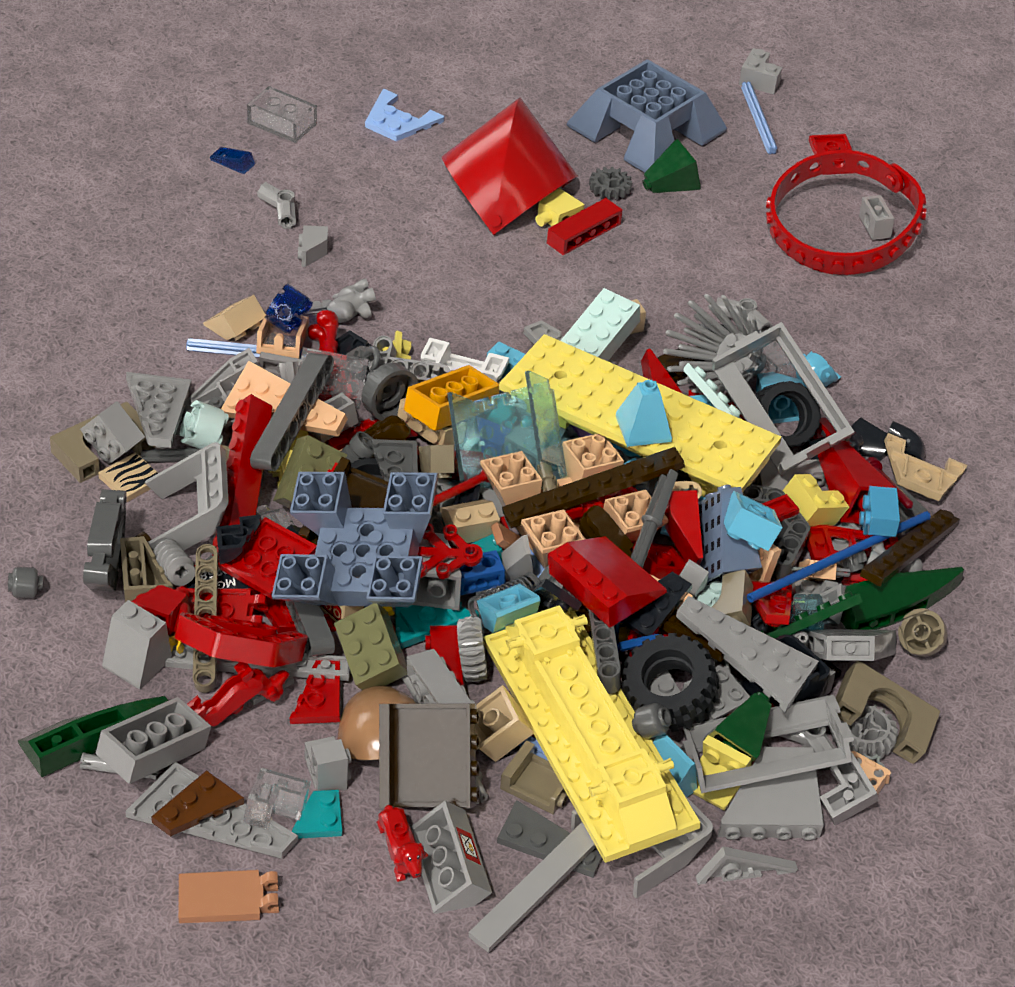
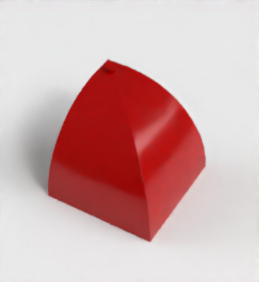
M521 97L441 156L451 176L493 235L558 188H564L578 177Z

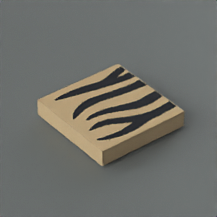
M135 452L103 469L98 474L99 479L111 490L126 491L127 502L151 490L145 484V481L158 474V472Z

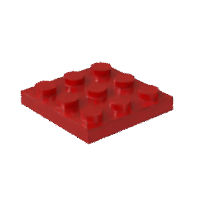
M264 517L243 552L230 562L218 563V566L223 572L273 599L272 592L280 555H315L317 545Z

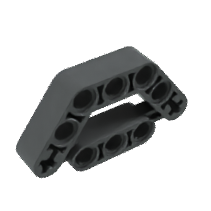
M751 484L743 491L744 496L761 504L785 495L780 489ZM800 512L798 515L780 521L783 528L779 534L782 539L777 547L782 551L772 574V577L777 580L792 573V567H795L806 546L810 525Z
M102 489L100 502H96L87 543V555L92 557L91 562H85L83 570V582L90 590L116 591L119 577L118 569H120L122 562L120 538H125L127 493L124 490Z

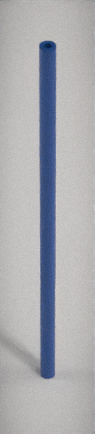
M925 511L899 523L897 534L931 518L930 513ZM873 535L747 594V600L750 603L755 602L892 536Z

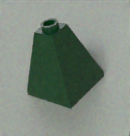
M678 139L644 173L645 179L642 180L644 188L647 191L651 190L652 193L701 189L697 161Z
M761 692L754 693L712 729L703 740L709 735L750 757L752 763L760 755L772 705L769 703L770 699Z

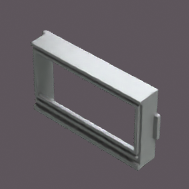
M782 322L760 334L755 331L734 342V348L713 358V371L744 419L751 424L781 436L779 446L770 456L780 475L785 474L788 470L843 440L851 438V435L855 433ZM774 341H777L836 431V433L795 455L735 365V362Z
M829 695L792 703L786 712L779 706L772 707L763 739L829 725L839 748L703 776L702 766L697 753L703 752L704 737L726 717L695 723L689 729L683 727L685 735L683 746L686 755L695 763L696 777L701 794L852 762L849 742L854 741V737L847 722L841 723L837 713H841L835 696Z

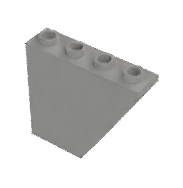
M803 629L809 636L808 648L816 656L824 660L875 661L896 654V630Z
M763 747L753 765L814 753L813 747ZM816 770L741 785L721 819L718 837H726L731 840L738 839L739 837H751L755 840L763 838H777L779 840H787L789 838L812 840L820 838L824 824Z

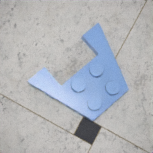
M383 89L365 121V127L394 141H399L416 134V131L420 129L426 130L435 123H443L445 116L429 110L419 119L411 116V114L391 106L398 100V95Z

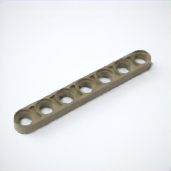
M203 544L196 551L194 614L201 616L203 613H210L216 616L218 614L219 559L217 549L211 544ZM206 552H211L214 555L210 560H203L201 558V555ZM205 572L213 574V577L209 580L200 578ZM206 592L213 595L210 600L200 599L201 594ZM193 648L194 686L199 692H210L216 686L217 658L212 657L209 662L201 663L198 659L205 653ZM201 676L211 677V681L208 684H200L198 679Z

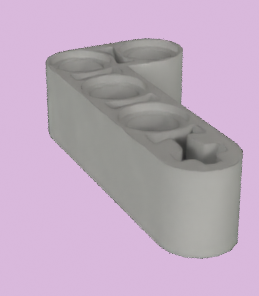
M379 336L373 343V346H376L380 351V361L377 368L386 363L395 362L403 365L416 377L421 372H426L424 376L417 377L418 383L450 372L449 367L444 364L396 358L397 350L388 336ZM384 347H389L386 351H381ZM373 354L370 356L368 362L369 369L374 362Z

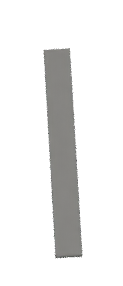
M178 644L174 645L171 652L172 658L166 660L164 667L193 669V647L184 645V651L179 654L176 650ZM304 653L303 661L279 667L249 664L252 669H260L264 673H270V675H275L277 672L285 670L292 677L308 678L309 674H312L314 678H321V675H324L325 678L335 679V676H340V680L349 681L350 668L346 656L321 655L308 657ZM204 654L199 657L198 661L207 663L212 657ZM217 658L216 671L237 673L234 666L239 662ZM315 660H323L317 668H312ZM329 660L340 661V670H335V664H331Z
M583 822L469 931L470 939L489 953L596 848Z

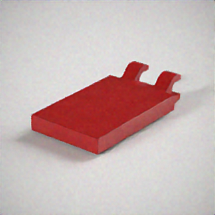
M186 588L189 591L188 604L191 608L190 613L194 614L195 588ZM218 589L217 616L266 624V622H262L263 616H253L254 609L267 612L270 602L266 601L267 596L264 594L253 595L251 589ZM206 592L201 594L200 599L210 600L213 595ZM203 613L200 617L207 620L208 616L212 614Z

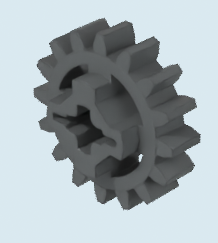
M603 167V170L596 169V172H592L589 185L590 190H594V195L600 194V198L605 196L609 200L611 197L618 200V196L624 198L625 194L630 193L632 181L631 176H627V172H621L620 168L614 169V167L607 169Z

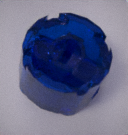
M286 284L282 288L285 292L278 293L275 296L264 318L284 333L290 334L293 329L297 330L302 323L300 317L304 312L307 313L311 309L313 302L290 284Z

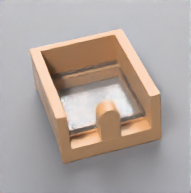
M267 311L257 331L256 353L266 352L299 359L300 350L306 337H308L309 317Z

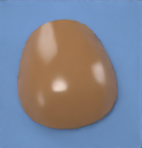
M373 686L356 693L346 704L340 718L337 740H342L344 749H349L352 759L377 760L379 759V704L418 703L409 695L392 687Z

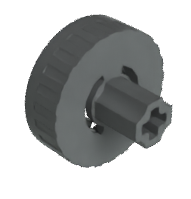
M395 362L386 363L376 370L370 371L366 376V382L361 395L364 408L381 421L391 415L397 416L400 399L406 398L409 386L418 384L417 377L403 365Z

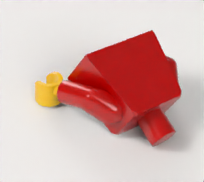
M158 585L148 592L137 595L131 601L166 622L168 635L176 632L179 614L191 612L188 604L189 591L184 586L172 589L164 585ZM174 635L169 638L171 652L174 645L178 644L176 650L181 654L185 648L184 644L176 640Z

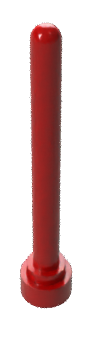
M482 469L480 474L435 495L433 507L483 482H489L484 470Z

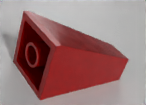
M846 440L818 454L829 491L838 490L844 496V500L849 506V509L840 518L841 522L859 524V513L864 511L862 506L863 496L868 495L869 486L895 488Z

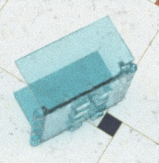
M525 371L526 387L512 390L511 396L509 392L491 396V402L486 397L475 400L472 403V400L453 392L447 393L461 482L481 473L483 469L480 465L481 460L519 451L525 454L536 471L537 465L543 462L552 466V472L558 471L561 478L567 476L554 389L550 388L549 379L531 371ZM489 482L480 484V487L492 488Z

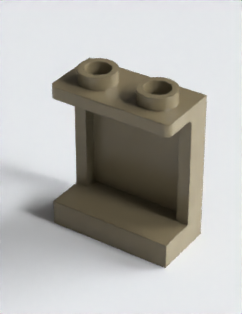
M526 740L503 771L500 789L554 815L559 807L563 808L565 806L568 795L549 761L535 755V744Z

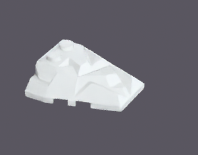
M429 338L421 353V361L447 365L450 371L470 365L495 382L503 376L510 361L509 357L493 353L488 354L485 362L452 354L449 342ZM421 372L419 377L424 376L426 372Z

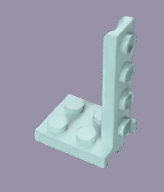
M687 363L684 367V372L717 409L740 418L741 412L734 405L731 404L729 406L728 402L730 400L721 391L719 393L716 391L718 386L711 379L707 380L705 378L707 376L705 371L699 366L694 368Z

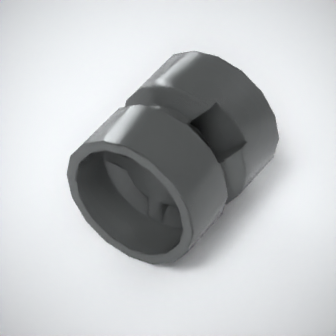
M359 431L350 440V445H346L341 452L347 454L346 458L351 463L364 458H374L375 455L371 447V439L373 438L367 433Z

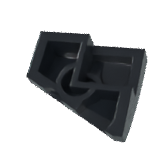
M860 417L851 426L854 432L862 436L864 442L863 447L857 452L861 456L875 457L879 461L883 460L888 455L884 442L888 433ZM849 440L853 444V446L856 445L855 441L852 442L851 440Z
M261 515L239 517L240 524L216 527L220 564L234 560L243 552L261 523Z

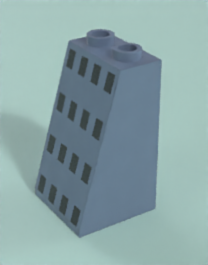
M731 485L718 487L717 492L705 495L706 499L698 503L703 559L699 566L709 572L706 585L712 581H720L722 583L723 574L746 570L749 575L762 568L758 550L751 547L747 543L748 541L742 538L737 540L729 536L724 525L733 491L743 495L741 487L731 488Z

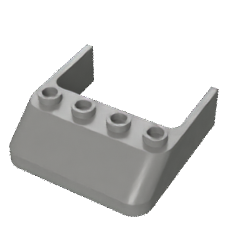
M219 443L209 444L145 481V484L161 499L197 481L198 514L150 540L148 544L152 551H154L157 544L166 539L176 541L183 550H186L217 533L216 527L220 526L228 505L226 451Z
M687 797V801L700 821V829L651 846L663 859L634 878L633 896L635 898L640 897L687 866L711 838L713 828L711 821ZM576 810L572 811L571 830L573 831L582 823Z

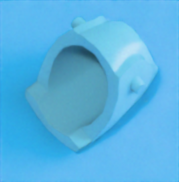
M812 351L807 355L803 354L825 387L841 378L821 355ZM796 372V378L801 379L798 373Z

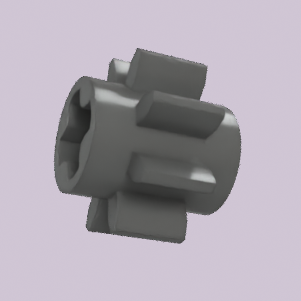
M861 551L838 562L840 568L850 569V572L847 573L861 570L864 567L863 563L868 561L865 551Z

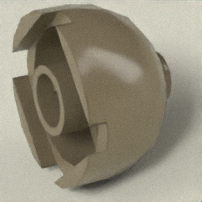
M925 608L914 609L905 615L904 621L901 626L899 625V640L902 646L913 655L921 657L933 656L940 652L946 644L948 637L947 626L943 619L934 611Z

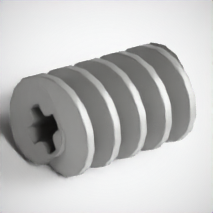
M166 539L156 545L153 553L169 581L177 586H183L191 582L195 577V567L193 561L178 543L172 539Z

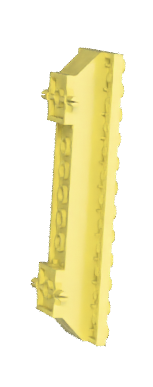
M545 334L499 383V390L526 402L528 405L527 412L539 418L538 422L535 423V428L539 429V431H542L547 424H554L564 429L571 424L593 435L600 434L605 436L611 443L643 457L676 447L685 464V468L679 470L688 473L691 480L700 485L702 497L706 494L717 492V488L724 485H731V488L741 487L743 493L770 460V456L781 442V436L657 383L662 396L672 442L627 447L615 416L616 411L637 383L650 379Z
M559 605L514 620L513 624L505 626V630L484 636V645L514 700L522 709L535 738L602 859L607 863L700 829L698 817L670 772V769H674V763L671 761V758L663 760L651 738L645 739L634 731L632 719L635 712L621 688L616 693L608 694L597 676L593 643L583 626L588 624L587 618L584 614L578 617L575 611L564 613Z

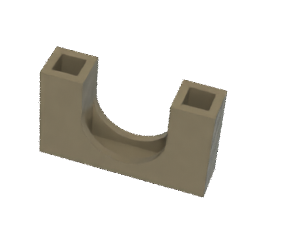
M127 401L120 404L145 436L137 411ZM96 416L50 436L51 453L79 483L99 475L98 472H100L99 459L87 447L90 442L84 438L80 430ZM145 437L131 449L138 455H141L142 450H152L156 447L148 445Z
M746 570L723 574L721 595L712 608L751 627L752 603L747 600V594L753 592V584Z
M856 661L846 671L836 695L841 713H837L839 719L847 722L850 726L863 713L867 700H875L885 704L894 712L900 726L897 742L892 752L912 764L926 753L940 714V710L861 661Z

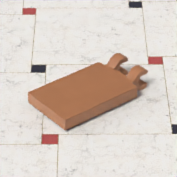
M259 870L179 874V923L260 920V913H279L278 894L269 893L263 897V891H278L277 872H266L262 876H259Z

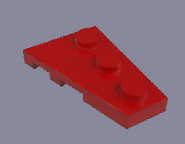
M315 660L312 668H317L323 660ZM329 660L331 664H335V670H340V661ZM309 674L305 689L297 700L295 711H292L289 717L290 724L340 722V676H335V679L325 678L324 675H321V678H314V675Z

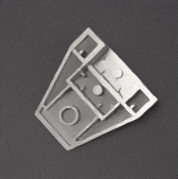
M248 348L230 358L187 399L184 411L187 412L193 407L190 405L196 400L208 404L212 398L221 397L225 403L248 361L261 367L251 349ZM228 417V421L223 428L232 426L235 418Z

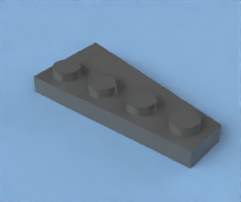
M371 439V447L383 480L389 482L391 472L418 473L417 441Z
M516 800L497 837V843L543 860L570 833ZM594 849L572 871L594 878L602 861L599 851Z

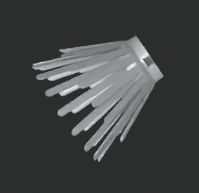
M705 294L704 298L710 304L708 305L709 309L727 328L725 329L694 301H688V305L697 312L694 314V317L713 332L682 314L675 313L674 318L691 327H685L684 332L695 338L672 330H667L666 335L701 348L679 344L678 348L680 350L665 348L663 353L665 355L706 361H680V366H669L667 370L669 372H684V367L689 363L694 368L699 366L704 371H713V358L734 348V342L755 331L758 332L756 318L752 316V327L745 308L737 302L736 307L744 323L743 326L728 298L725 295H721L728 312L736 324L735 326L712 297ZM764 347L735 362L736 367L746 382L752 376L756 377L764 369L766 363V355L763 354ZM714 371L706 373L707 376L705 377L707 380L718 378ZM689 376L686 379L677 381L678 385L694 383ZM719 379L713 381L718 386L716 390L718 393L726 390ZM697 387L692 389L691 392L697 393L702 391Z

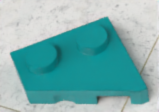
M339 790L312 792L292 829V832L298 835V839L342 836Z

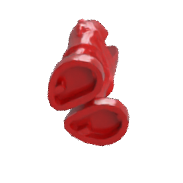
M323 310L317 313L316 321L318 324L308 327V336L310 339L319 342L318 354L332 355L334 364H337L338 342L336 341V336L339 328V319L336 313Z

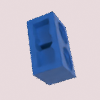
M497 550L483 552V558L476 566L469 567L463 565L459 568L462 574L460 595L496 588L504 584L505 569Z

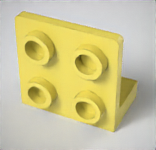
M708 735L703 741V755L700 758L703 776L751 766V758ZM697 780V789L693 794L725 810L735 797L740 786L701 794Z

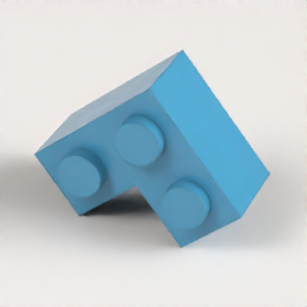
M869 486L868 495L863 496L862 506L864 511L859 513V525H863V535L896 537L900 522L897 488Z

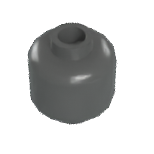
M15 567L12 573H8V592H12L15 598H34L37 595V591L43 588V576H38V571L34 567Z
M652 703L636 709L632 719V726L634 731L639 733L641 737L645 739L663 735L668 731L672 722L671 715L666 707L659 703Z

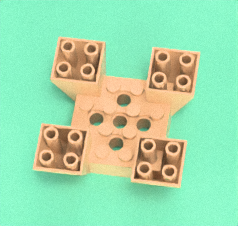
M600 434L563 441L564 478L557 479L556 488L623 465L624 460L607 437ZM522 451L480 461V465L502 507L543 493L541 488L542 478ZM647 490L605 499L603 509L611 516L629 540L634 543V541L637 542L643 526L641 517L645 515L652 497ZM564 510L522 519V525L516 527L521 536L528 535L530 549L544 569L548 566L549 552L566 542L586 539L579 530V522L582 517L570 519ZM665 514L662 519V526L668 523V518Z

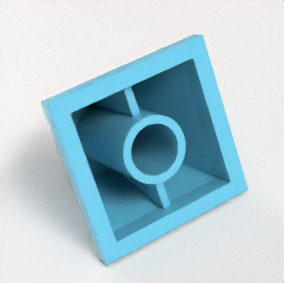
M775 372L757 374L756 392L766 386L783 381H794L795 383L803 384V386L804 382L801 379ZM778 395L773 398L768 410V416L773 424L799 421L798 409L791 399L784 395Z
M645 380L644 382L637 383L615 415L627 447L672 442L662 396L656 381Z

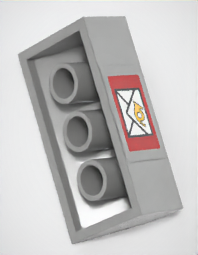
M445 800L410 827L415 842L422 843L425 852L428 854L427 858L422 859V877L433 913L437 914L473 907L492 893L464 809Z

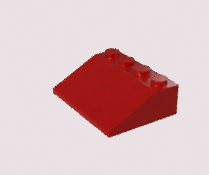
M606 536L566 542L548 553L549 574L609 628L667 593V589Z

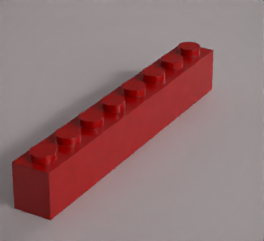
M252 394L239 400L235 407L236 415L232 425L233 433L229 443V457L226 462L228 505L220 526L240 524L239 517L256 515L263 470L252 468L250 457L271 419L273 406ZM216 533V536H215V538H214V540H213V546H215V548L217 549V553H218V543H217V533Z

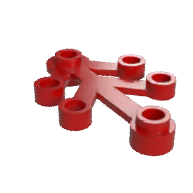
M428 523L426 530L430 531L425 532L422 538L427 539L434 547H419L418 556L431 557L422 563L423 569L421 570L420 578L424 577L434 567H436L438 578L447 579L452 572L463 565L469 567L476 566L483 558L482 548L476 544H467L458 535L457 527L453 524L446 525L443 528L444 538L452 541L458 549L449 548L435 534L433 525ZM448 558H456L449 564L443 562Z

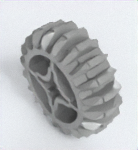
M472 616L459 619L457 622V635L463 677L466 682L486 680L488 677V664L482 621L479 617Z
M866 703L861 716L851 726L848 725L854 737V741L849 742L850 750L868 756L876 754L881 757L880 760L885 755L888 756L895 747L898 736L896 721L892 720V714H885V708L879 710L876 704L869 706ZM832 734V742H836Z

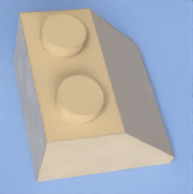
M252 295L230 305L203 322V324L225 340L234 338L236 341L246 335L245 330L248 328L254 330L261 325L260 321L264 319L266 314L255 295Z
M485 499L440 508L445 526L449 524L455 525L458 535L466 543L475 542L493 534L491 526L496 522L500 523L494 503Z
M503 685L476 705L479 710V723L475 724V735H479V749L493 761H498L533 735V730L522 709Z

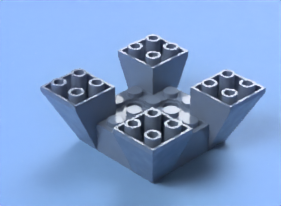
M648 59L598 88L567 122L568 127L593 142H597L620 128V123L629 127L634 133L624 160L643 172H646L674 142L673 129L701 146L727 131L726 125L706 92Z
M298 472L290 514L319 536L315 555H280L272 598L311 605L369 606L375 603L382 607H409L415 603L423 557L418 556V551L431 518L438 473L391 472L384 508H352L345 472Z

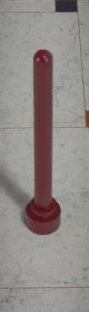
M875 457L867 458L866 460L897 488L898 500L903 506L911 509L913 502L882 471V463Z

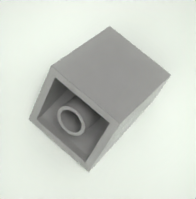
M435 533L449 548H451L448 543V540L444 538V534ZM422 538L419 547L434 546L427 539ZM423 557V562L427 561L431 557ZM448 558L443 562L449 564L455 558ZM436 567L429 570L419 580L416 602L412 605L459 610L462 576L460 569L458 568L452 572L447 579L437 577Z
M127 600L112 615L102 666L141 690L165 666L166 660L172 658L166 622Z

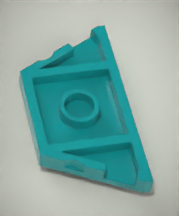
M460 602L459 610L418 605L395 607L396 636L400 647L403 649L424 641L425 636H429L430 626H456L459 619L470 617L471 614L469 610L462 607V602Z

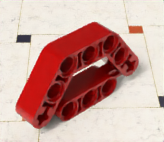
M180 613L174 638L211 657L266 667H279L303 661L308 636L294 631L277 634L278 628L257 622L210 615L206 620L195 614Z

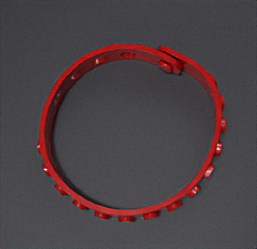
M831 150L806 157L782 174L774 185L771 197L767 198L766 209H770V212H766V223L770 224V234L778 246L789 257L800 264L827 274H862L890 264L912 245L917 235H920L923 224H921V221L926 220L927 208H923V205H926V197L916 179L895 163L888 164L874 155L860 151ZM841 158L845 160L841 164L833 163L835 159ZM859 161L866 162L869 167L861 166ZM819 162L816 168L810 169L814 163ZM849 172L877 180L894 193L900 191L912 202L916 214L910 224L888 243L866 251L841 253L817 249L795 238L782 225L776 214V209L789 191L807 179L827 173Z

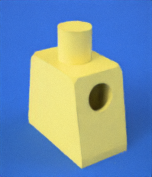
M558 188L540 200L538 215L535 218L536 223L541 227L547 223L553 226L584 210L585 204Z

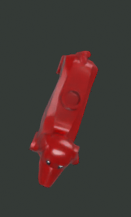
M239 662L234 666L238 675L227 679L211 699L201 703L202 700L197 695L187 705L209 725L216 726L232 713H239L243 709L244 703L257 694L273 702L279 700L284 693L283 684L290 676L289 672L282 670L268 678L262 670L252 669L248 663Z
M387 805L378 814L379 819L376 823L380 834L385 833L390 858L394 861L395 865L394 873L397 882L404 881L406 879L405 874L409 873L413 878L421 877L422 859L427 858L428 854L425 852L422 843L415 842L404 809Z

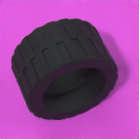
M783 381L759 390L755 396L767 414L771 401L778 395L788 397L796 405L799 412L797 429L790 436L781 435L789 448L805 444L816 434L815 432L820 425L821 408L808 388L803 386V384L795 383L794 381Z

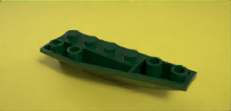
M963 567L897 573L881 587L868 580L850 584L845 587L844 593L849 591L852 594L859 593L863 602L844 610L840 621L847 630H878L904 620L903 618L906 614L914 609H928L950 594L960 585L964 569Z
M165 696L142 699L65 719L18 740V744L42 778L81 760L83 752L86 754L96 753L101 730L163 704L168 699Z

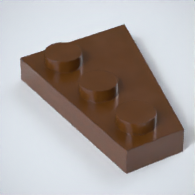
M206 770L153 814L151 820L155 826L171 837L198 825L199 821L211 815L216 817L223 814V810L231 806L239 807L243 805L244 797Z

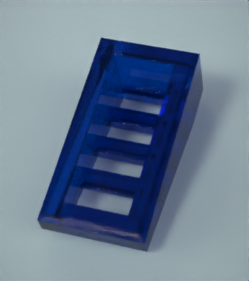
M220 147L210 156L211 161L241 174H245L255 165L252 152Z

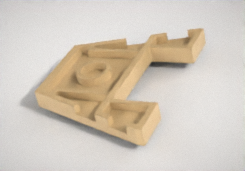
M890 433L884 439L897 484L907 490L920 493L926 498L940 501L967 468L966 464L948 458L944 470L905 454L906 440Z

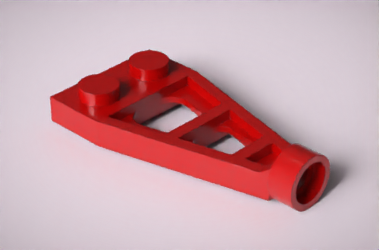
M831 525L810 526L806 544L811 560L820 561L839 552L834 550L831 541L832 537L847 540L850 547L856 544L855 539L865 540L873 535H863L862 530ZM897 536L883 541L885 550L898 542ZM869 547L863 551H865L866 556L869 557L872 550L871 547Z

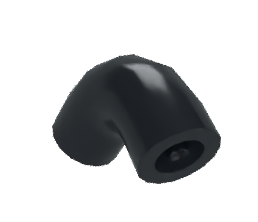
M893 421L888 433L906 440L904 453L923 461L925 445L921 437L912 429Z

